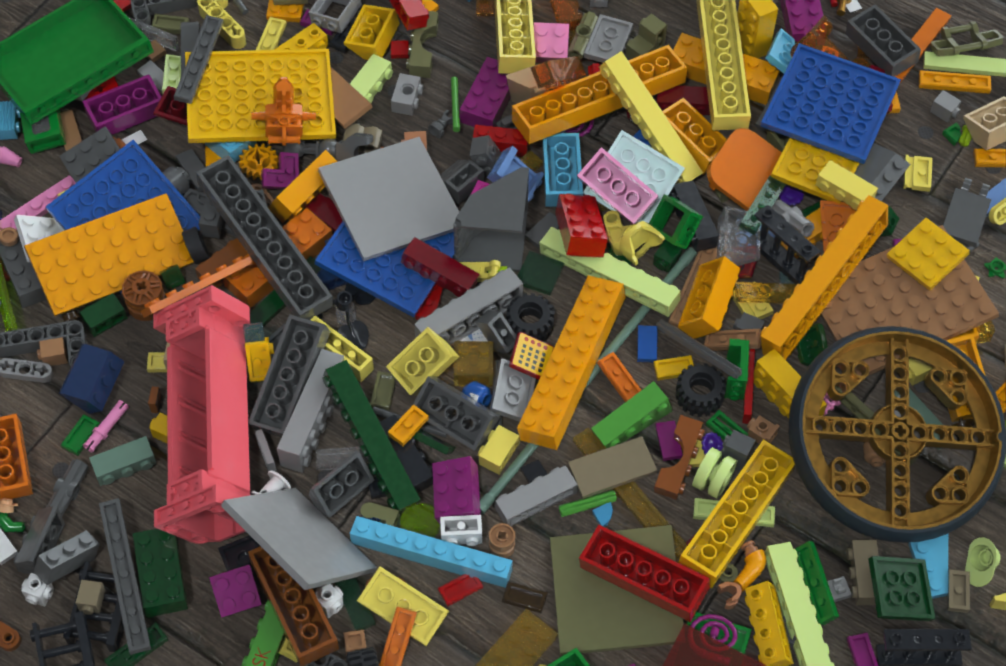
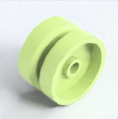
M712 447L701 462L692 486L702 491L709 485L708 494L718 499L728 486L738 460L726 456L721 461L722 452Z

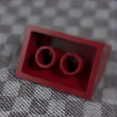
M167 86L153 115L188 126L187 103L174 100L177 88Z

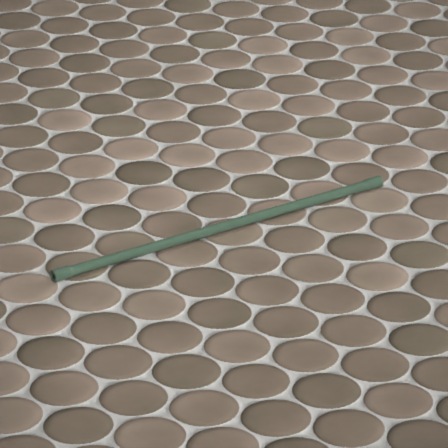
M688 247L662 281L671 285L697 255L695 249ZM642 304L600 355L597 362L608 354L615 353L651 308ZM597 362L585 389L601 371ZM528 443L488 493L481 498L480 511L482 515L486 513L497 496L539 445Z

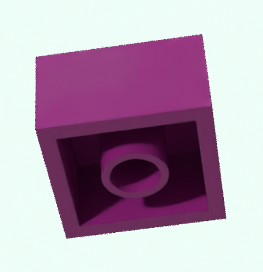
M249 564L209 576L221 618L262 605Z

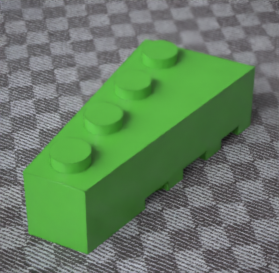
M653 381L593 426L591 430L602 446L607 449L625 442L671 413L672 408L667 396Z

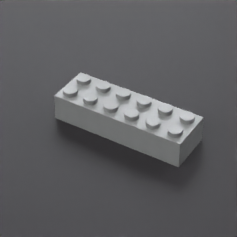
M510 267L499 271L494 277L484 280L476 288L467 290L461 297L452 299L444 307L435 309L429 316L420 318L414 324L415 338L429 327L450 346L454 345L479 329L475 322L487 310L501 311L502 314H505L512 300H515L518 295L523 297L522 281Z
M321 349L277 447L282 467L303 473L305 467L310 465L312 458L310 455L313 450L317 449L318 437L320 433H324L326 428L325 421L327 417L332 415L334 401L331 396L333 393L330 387L327 388L322 377H324L325 369L344 361V355Z

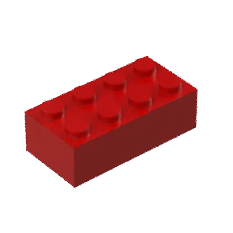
M559 194L555 214L566 255L604 257L608 238L595 196Z

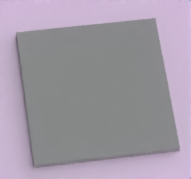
M420 137L318 168V172L363 261L405 248L414 237L424 242L453 232V224L459 214V210Z
M297 488L227 499L221 504L222 508L304 590L370 574L377 568Z

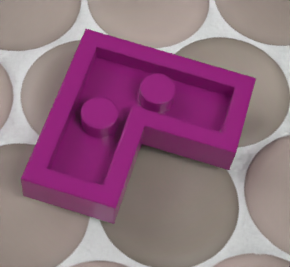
M280 152L279 169L263 168L261 170L262 188L284 190L299 176L298 153Z

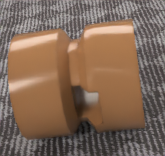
M499 523L490 529L489 551L492 555L508 558L515 550V531L510 525Z

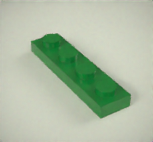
M808 541L796 548L797 562L803 570L805 586H808L810 590L809 598L811 604L816 608L818 624L825 625L838 618L839 614L815 544L812 541Z

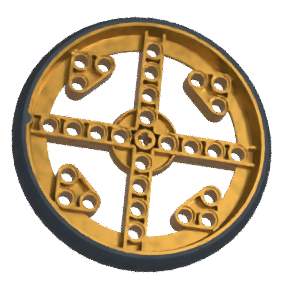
M896 326L875 327L852 333L837 340L823 350L807 367L797 385L790 406L788 426L790 449L796 469L805 487L816 502L834 519L846 527L874 539L900 543L920 542L946 535L960 528L971 520L986 504L994 492L1003 471L1006 456V426L1000 402L989 380L981 369L960 349L944 339L921 330ZM894 353L899 354L901 359L895 358ZM885 355L886 406L877 410L871 420L819 416L826 392L829 398L834 401L843 399L869 374V366L862 360ZM909 358L922 361L934 367L925 376L926 386L951 410H956L967 402L973 416L975 428L925 423L920 413L909 406ZM835 367H839L842 370V374H838ZM854 369H859L862 376L857 375ZM894 372H898L901 379L896 378ZM933 375L938 376L939 382L934 380ZM952 376L956 377L959 383L954 382ZM835 386L840 387L842 389V393H838L835 390ZM894 391H898L901 398L896 397ZM953 395L958 397L959 403L954 401ZM894 410L899 411L901 417H897L894 414ZM815 423L820 424L823 430H817ZM835 425H839L842 428V432L836 431ZM854 427H859L862 431V434H858L855 431ZM874 428L880 429L881 436L875 433ZM914 431L919 432L920 439L915 437ZM934 432L939 434L940 440L934 437ZM953 434L958 435L960 441H956ZM973 435L978 437L979 443L973 440ZM819 438L869 442L875 453L886 460V511L872 507L859 500L868 494L870 490L869 483L844 457H837L827 465L822 454ZM924 447L976 450L970 473L965 467L956 466L927 491V502L936 507L910 513V460L916 458ZM894 449H898L901 452V457L895 454ZM839 464L842 467V472H838L834 465ZM895 468L900 470L901 476L895 474ZM954 473L960 476V481L955 479ZM839 484L842 487V492L837 491L834 485ZM854 486H860L862 493L856 492ZM895 488L901 491V496L896 495ZM934 491L940 493L941 499L935 497ZM954 492L960 495V501L954 497ZM895 508L900 509L901 516L896 515Z

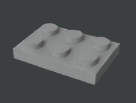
M600 14L585 49L584 58L604 63L619 52H623L633 29V23Z
M501 358L498 363L490 410L520 422L532 397L536 378L509 367L510 361Z

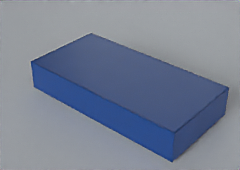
M638 325L637 362L653 363L657 360V326Z

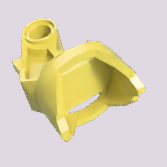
M613 210L605 213L603 217L607 241L610 243L615 255L624 256L635 266L638 264V258L643 256L649 248L659 246L665 240V237L647 222L640 221L634 225L623 226L619 213ZM644 243V245L642 246V248H641L640 250H638L637 252H635V250H636L637 248H639V247Z

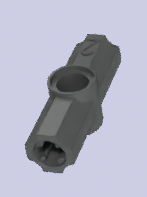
M78 459L71 461L63 478L60 477L56 481L53 489L54 494L46 508L55 506L58 508L61 516H63L69 503L74 501L79 494L80 483L89 469L87 464Z

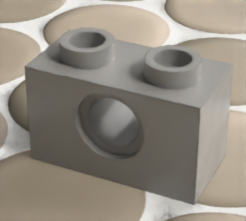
M399 74L391 99L392 112L413 116L414 109H417L419 105L418 96L422 95L423 92L421 77Z

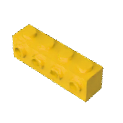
M312 23L274 50L326 49L328 47V37L315 23Z
M765 581L745 588L747 595L745 596V602L748 608H750L751 615H749V620L755 630L753 637L755 644L759 648L760 654H758V659L761 666H789L794 664L776 587L769 581Z

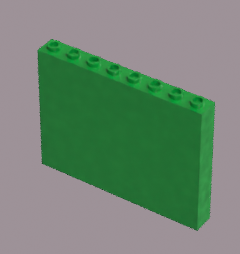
M72 0L0 42V89L27 122L33 125L154 53L150 40L113 0Z

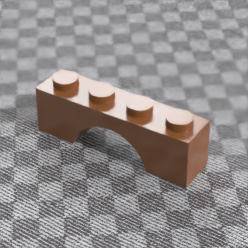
M680 415L673 439L681 446L683 456L676 465L661 468L654 487L655 493L677 500L679 494L683 495L686 483H683L685 476L689 477L692 470V465H689L692 458H696L699 450L696 447L698 440L702 441L705 430L702 429L703 422Z

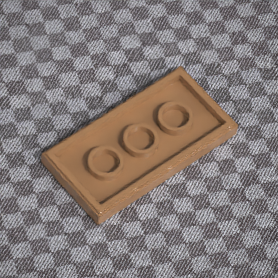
M331 68L335 120L346 129L373 107L365 97Z

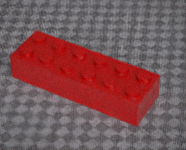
M601 525L597 526L579 557L580 568L689 622L692 621L710 588V578Z

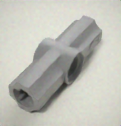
M777 198L771 201L769 206L805 237L811 235L814 230V224L803 216L797 206L791 208Z

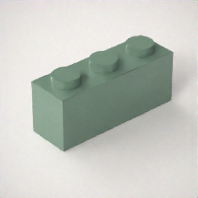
M146 436L89 457L100 486L109 485L122 477H130L135 472L148 470L157 464Z

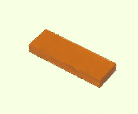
M614 352L597 362L625 402L641 391V388Z
M401 607L396 608L379 666L402 665L417 612Z

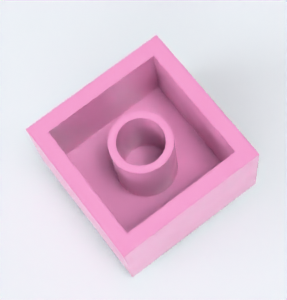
M534 22L535 63L567 64L569 24Z

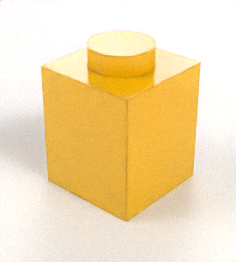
M159 413L156 418L152 419L150 431L152 437L168 444L167 415Z

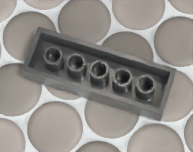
M289 314L248 424L255 430L262 429L265 433L282 438L320 351L325 348L331 331L325 324Z

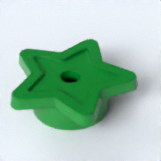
M996 257L991 263H984V266L989 270L988 277L998 276L1002 279L1005 278L1006 264Z

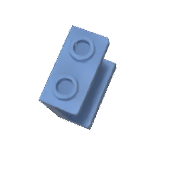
M514 146L502 151L487 176L491 182H495L521 167L529 168L515 156L518 150ZM530 168L528 202L533 199V193L541 185V179L544 176L542 171L535 173Z

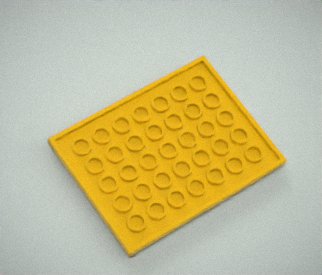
M329 49L212 51L192 104L187 103L188 143L268 141L265 134V121L251 120V112L265 111L267 104H273V87L280 77H287L294 87V104L302 105V112L316 113V120L302 121L303 136L300 140L336 139ZM185 52V67L191 52Z

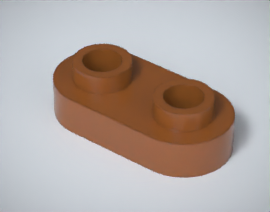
M0 621V648L5 651L16 650L21 644L19 633ZM12 636L10 641H6L7 637Z

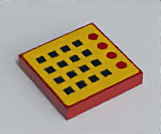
M519 332L516 337L509 367L539 380L554 346Z

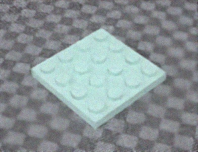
M621 130L608 153L658 195L659 199L639 220V222L649 223L663 195L670 194L685 168ZM586 186L585 190L583 191V194L595 196L596 201L599 204L603 205L611 211H615L611 206H609L604 200H602L597 194H595L590 188Z

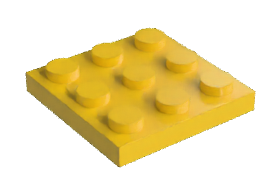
M925 218L887 253V258L931 291L969 255L970 250L928 218Z

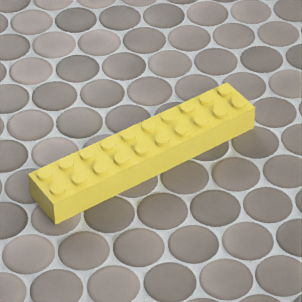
M696 0L712 130L749 129L751 113L735 0Z

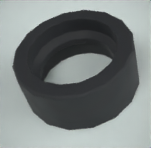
M192 227L182 232L185 245L194 263L197 265L208 260L210 256L197 227Z

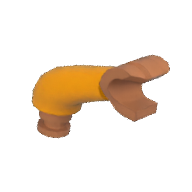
M753 540L741 546L742 551H745L744 555L746 558L744 559L745 566L733 582H724L718 586L717 591L719 594L729 592L733 596L727 599L725 605L727 610L737 606L741 593L758 578L767 564L764 550H759L757 546L754 547L755 542Z

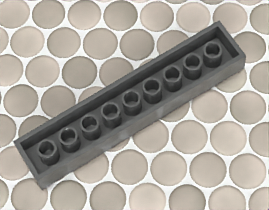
M229 155L196 172L198 185L292 315L310 320L314 316L333 307V296Z

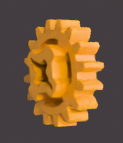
M255 143L253 148L249 145V150H242L243 155H239L241 172L246 173L247 178L252 176L253 180L257 177L262 180L261 170L263 168H278L279 159L276 150H272L271 146L265 148L264 143L261 147H258L257 143Z

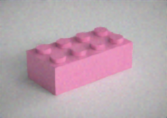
M602 147L577 175L581 182L632 225L639 222L659 199L653 190Z

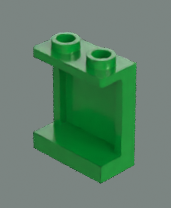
M730 339L726 359L741 368L742 375L738 379L728 376L724 398L734 401L743 400L748 381L749 340Z

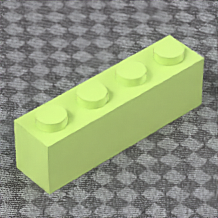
M373 54L350 85L372 103L377 92H380L384 83L392 77L391 62Z

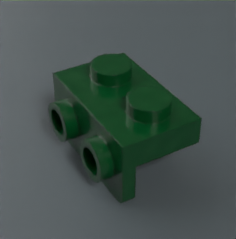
M817 323L813 325L797 345L800 363L809 366L828 347L822 324Z

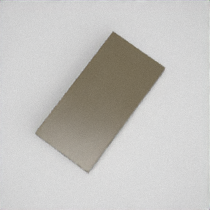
M642 436L568 462L572 476L578 484L577 487L582 499L657 473V468Z

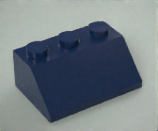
M82 344L59 394L88 414L102 411L123 367L124 361L110 351Z

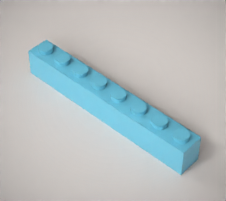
M356 516L350 532L351 542L355 545L455 574H467L472 578L474 576L479 578L480 581L506 588L511 576L513 560Z

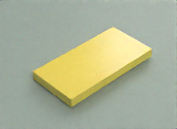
M382 567L378 568L357 599L358 603L392 624L397 607L417 612L410 637L426 647L449 613V610Z

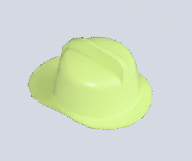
M985 537L973 540L968 550L965 571L970 572V584L976 587L988 584L992 580L995 568L1000 563L998 549Z

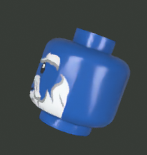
M470 382L462 390V393L485 407L491 402L492 395L489 387L480 382Z

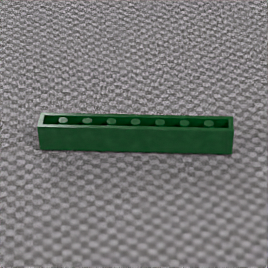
M347 360L325 369L324 377H322L323 382L327 388L330 387L334 403L340 406L342 419L350 425L351 436L354 440L357 439L361 455L367 458L369 462L368 467L372 475H376L380 491L382 493L385 492L389 508L399 510L400 513L417 505L420 498Z

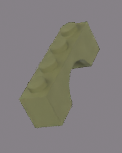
M429 11L427 26L411 31L410 40L413 42L412 45L409 44L408 55H410V58H407L406 69H409V75L431 78L432 53L425 50L422 45L426 40L437 37L438 12Z

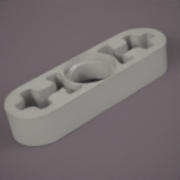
M11 358L0 360V376L3 378L46 383L54 375L51 366L47 363ZM23 367L30 368V371L28 373H20V370ZM44 370H47V373H44V375L40 374L43 373Z

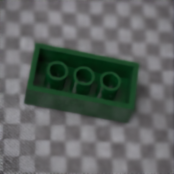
M160 529L133 533L142 603L147 618L187 610L188 604L177 536Z

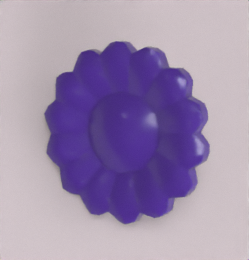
M786 184L778 196L787 205L795 206L801 203L804 193L802 190Z
M709 432L703 436L701 444L705 455L712 447L719 451L722 450L723 442L717 433Z

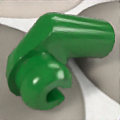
M0 513V527L3 531L24 532V522H12L8 517V513Z

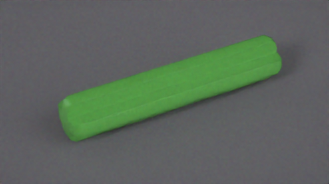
M614 490L579 499L560 505L559 513L562 517L602 506L609 502H615L617 496Z

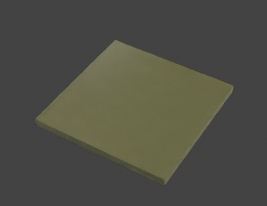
M672 525L614 531L676 562ZM593 533L550 537L560 655H565L575 648L580 653L686 643L683 618L580 568L579 557Z

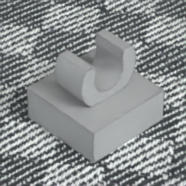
M844 576L827 581L834 602L851 597L852 593Z

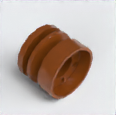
M136 271L130 274L122 284V294L130 315L141 321L153 320V314L144 318L140 311L145 309L144 305L158 297L160 301L166 298L159 277L150 271Z

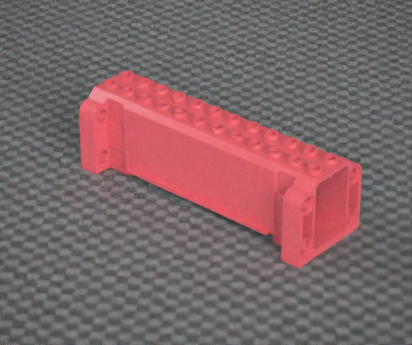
M212 285L153 313V328L165 334L166 342L170 343V347L167 348V505L154 510V527L195 544L221 542L246 532L222 508L221 504L227 499L250 496L245 329L250 325V307Z

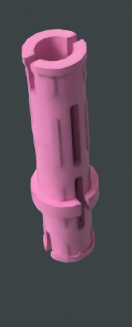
M121 400L117 402L101 424L93 429V434L83 444L85 449L90 446L88 451L93 453L100 442L108 437V432L125 411L129 409L126 403L119 409L124 402Z

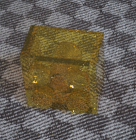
M455 341L454 351L459 355V358L454 361V386H465L470 382L477 381L487 387H493V342Z

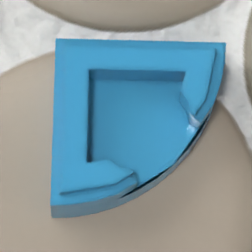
M611 502L592 510L598 524L606 527L612 517L613 509Z

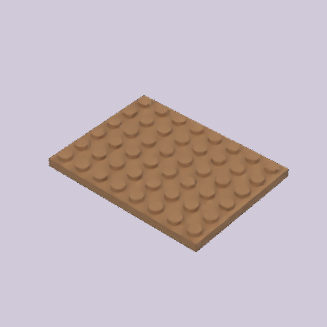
M943 225L939 226L942 230H944L947 233ZM892 248L861 261L821 313V317L835 341L864 329L886 326L912 328L933 334L944 340H949L999 317V312L965 259L929 291L887 258V253ZM894 353L895 358L900 360V355ZM885 355L862 360L869 366L868 376L886 368ZM855 368V373L862 376L861 371Z

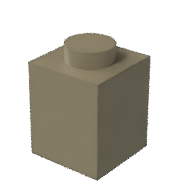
M81 580L76 599L79 611H83L88 615L93 613L100 614L106 591L102 582Z

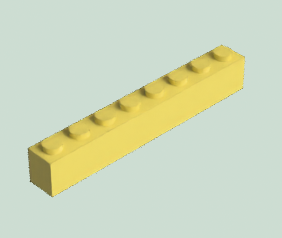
M619 52L599 66L602 76L608 80L612 91L618 95L622 106L628 110L632 121L638 125L643 137L649 141L652 148L685 168L676 184L692 181L703 173L623 52Z

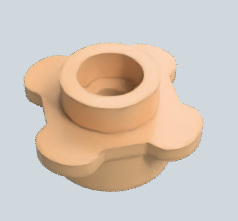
M2 498L0 499V512L13 513L14 506L19 504L13 503L12 499Z

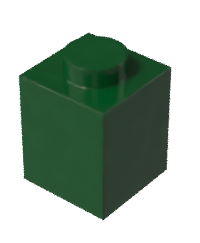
M665 240L654 254L653 265L659 270L669 273L681 257L682 248Z

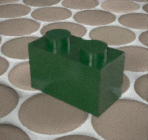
M113 293L80 311L84 324L94 338L128 319L125 309Z

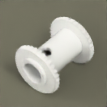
M269 471L268 476L270 480L259 493L252 491L250 495L291 489V486L282 475L275 471Z

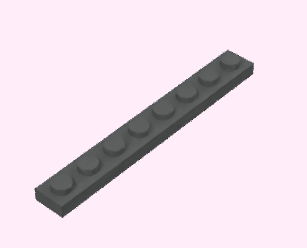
M117 498L99 503L129 653L132 655L151 650L121 502Z

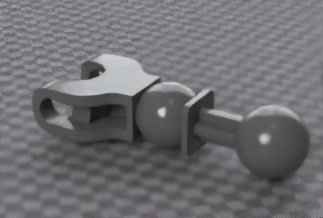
M355 133L346 140H340L339 142L330 138L320 139L316 143H305L304 140H300V144L286 143V146H283V151L286 153H298V158L303 156L304 153L316 154L317 158L327 150L337 161H342L358 156L359 146L372 143L373 135Z

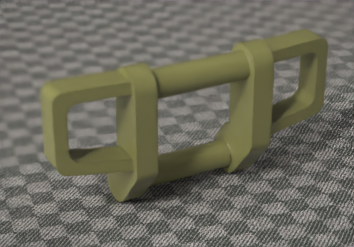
M975 21L950 28L946 26L941 28L942 40L931 41V50L937 56L958 55L960 52L975 49L985 50L1002 45L1003 36L995 29L979 32ZM970 31L974 43L958 45L951 37V34Z

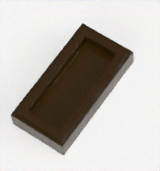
M508 581L502 603L542 614L547 592Z

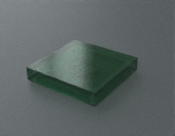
M529 251L517 277L522 281L524 287L551 296L564 268V262Z

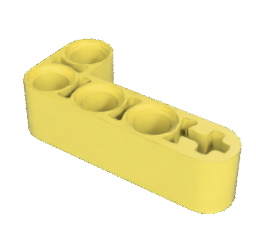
M197 0L201 17L205 19L206 15L223 19L224 23L219 35L234 49L244 48L246 45L244 29L224 10L229 4L228 0Z

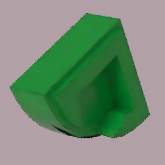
M956 122L945 129L942 135L955 146L961 137V128Z

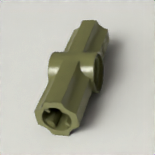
M588 11L584 13L580 24L576 27L575 36L568 50V55L573 60L578 61L584 56L585 49L598 20V16L594 12Z

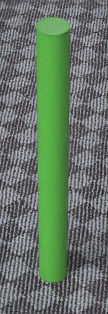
M452 77L453 131L459 132L458 78Z

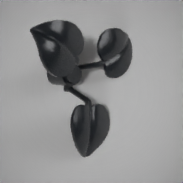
M347 283L345 291L339 292L337 299L333 300V306L336 305L340 311H345L348 324L342 325L338 329V333L359 349L364 350L369 338L367 326L359 320L351 323L349 309L354 300L359 305H368L376 297ZM322 313L317 315V317L321 320L323 317Z

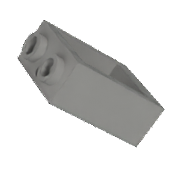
M317 0L308 13L311 23H315L318 27L329 29L330 31L342 33L362 3L361 0ZM332 2L346 5L338 19L323 15Z

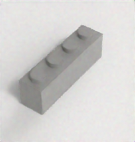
M566 465L561 468L557 467L551 470L549 474L543 477L538 476L531 483L520 485L515 491L499 496L495 500V509L503 523L513 526L576 494L578 484Z

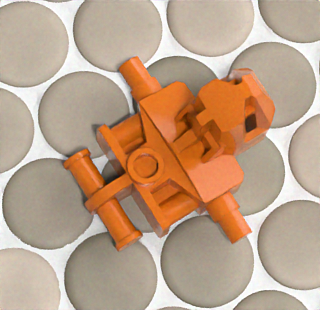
M280 77L273 87V104H267L265 111L251 112V120L265 121V134L268 138V144L282 143V146H286V143L300 144V138L303 136L302 121L316 120V113L302 112V105L294 104V87L287 77Z

